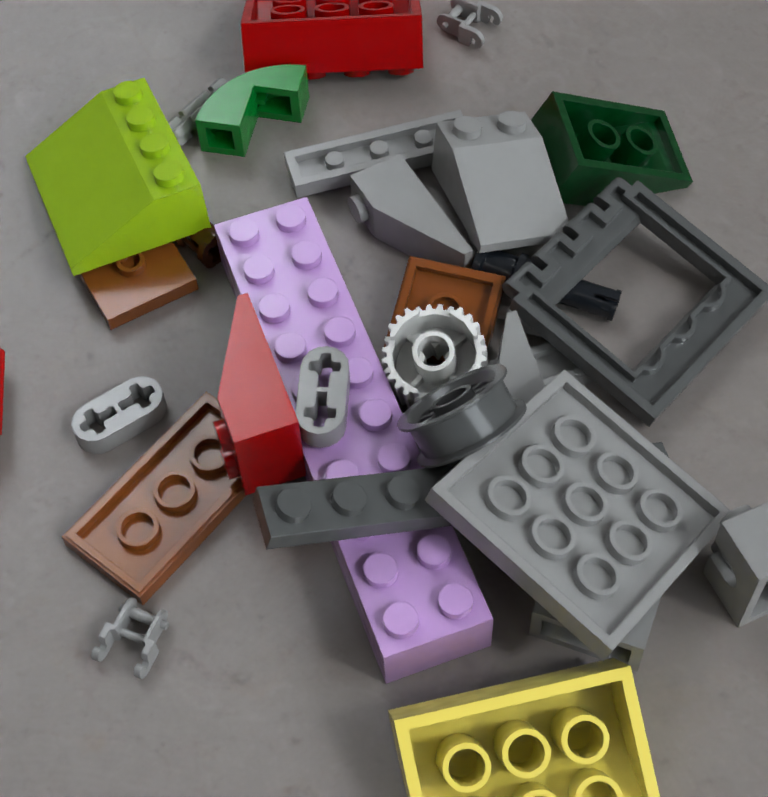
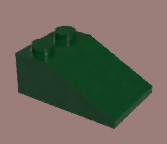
M552 91L531 119L543 138L560 195L565 204L586 206L588 203H593V199L616 177L624 179L631 186L638 180L654 194L688 188L693 182L666 113L663 110Z

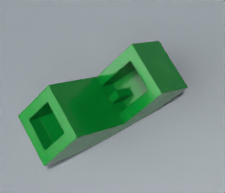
M282 64L258 68L239 75L218 88L203 104L195 119L201 151L245 157L258 117L302 123L309 100L306 65Z

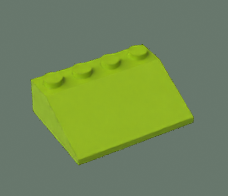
M145 78L124 81L113 88L101 91L25 156L73 276L196 234L202 229L211 228L201 184Z

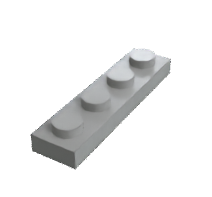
M461 110L284 152L285 165L296 198L351 185L350 175L399 153L412 170L431 166L436 122L450 121L462 117Z

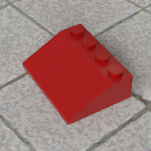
M246 0L241 19L245 73L273 65L297 64L306 65L308 79H320L325 77L326 73L344 72V75L347 77H364L369 75L370 71L388 70V73L391 75H408L413 73L414 69L423 68L420 0Z

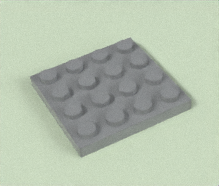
M564 369L526 403L527 410L524 416L513 428L488 446L463 459L430 489L425 501L604 661L717 534L721 519L731 510Z

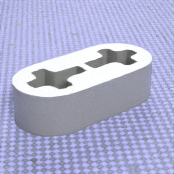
M317 347L309 351L303 357L300 366L295 414L299 421L301 439L308 445L318 448L330 447L337 443L344 436L347 424L350 391L349 363L345 354L334 347ZM322 368H332L333 371L329 375L328 387H320L318 375H321ZM318 406H327L328 418L325 420L324 426H314L313 421L317 419Z
M147 376L134 377L81 406L72 417L71 424L79 446L86 452L103 454L156 425L163 419L167 408L162 388L153 378ZM142 397L145 401H150V404L142 408L138 403L134 404V400ZM98 422L99 425L105 427V430L97 434L89 426L92 423Z

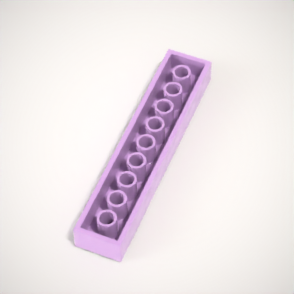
M304 197L215 224L214 229L221 262L235 298L237 300V295L248 292L294 411L296 409L300 366L303 357L309 351L317 347H334L342 351L348 359L350 391L344 436L332 446L323 448L310 446L301 439L306 480L314 481L422 469L423 467L419 466L417 462L420 452L410 432H401L397 427V422L403 413L308 198ZM322 368L321 375H318L320 387H328L329 375L333 372L332 368ZM318 406V416L316 421H313L314 426H324L325 420L328 418L327 406ZM453 526L330 541L386 684L491 646L493 617Z

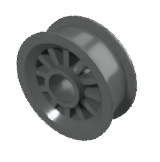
M488 365L460 375L434 389L403 413L397 422V427L401 432H410L420 449L417 457L419 466L434 468L465 458L503 436L521 420L527 410V406L524 401L512 398L503 381L507 374V369L504 365Z

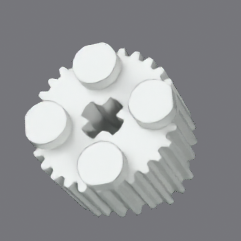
M428 304L426 310L423 311L420 307H416V310L413 311L406 308L404 309L405 316L397 315L395 317L397 323H390L388 325L390 336H385L384 339L386 347H382L384 356L382 364L395 397H398L402 406L407 404V407L410 408L422 397L448 381L472 370L489 365L487 346L484 335H481L480 325L478 322L473 323V317L470 313L464 315L462 307L454 310V307L450 306L447 310H443L442 304H438L436 309H433L431 304ZM442 355L444 356L445 361L440 365L429 366L426 360L431 356H435L437 360Z

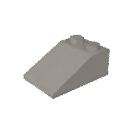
M505 111L499 115L475 118L462 116L455 120L436 122L432 171L479 253L546 244L556 233H563V227L569 222L543 138L525 111Z

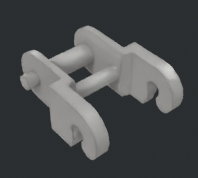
M451 0L452 10L448 14L441 13L437 17V24L443 31L457 36L459 43L469 46L474 38V45L477 48H481L485 38L478 29L469 26L472 21L476 23L481 21L487 24L492 15L494 17L493 24L498 26L503 20V14L497 7L481 0L477 4L469 0ZM458 16H462V17H464V18H466V19H465V20H461V19H459V18H457V17H458Z
M130 597L125 604L120 605L118 610L120 613L114 624L105 623L99 634L100 648L95 646L91 657L98 662L103 661L114 641H120L122 637L143 644L144 648L141 652L143 662L142 664H136L134 676L144 679L159 654L156 642L163 629L167 630L169 627V622H167L168 612L161 609L154 615L137 608V599ZM132 619L150 626L145 636L127 629Z

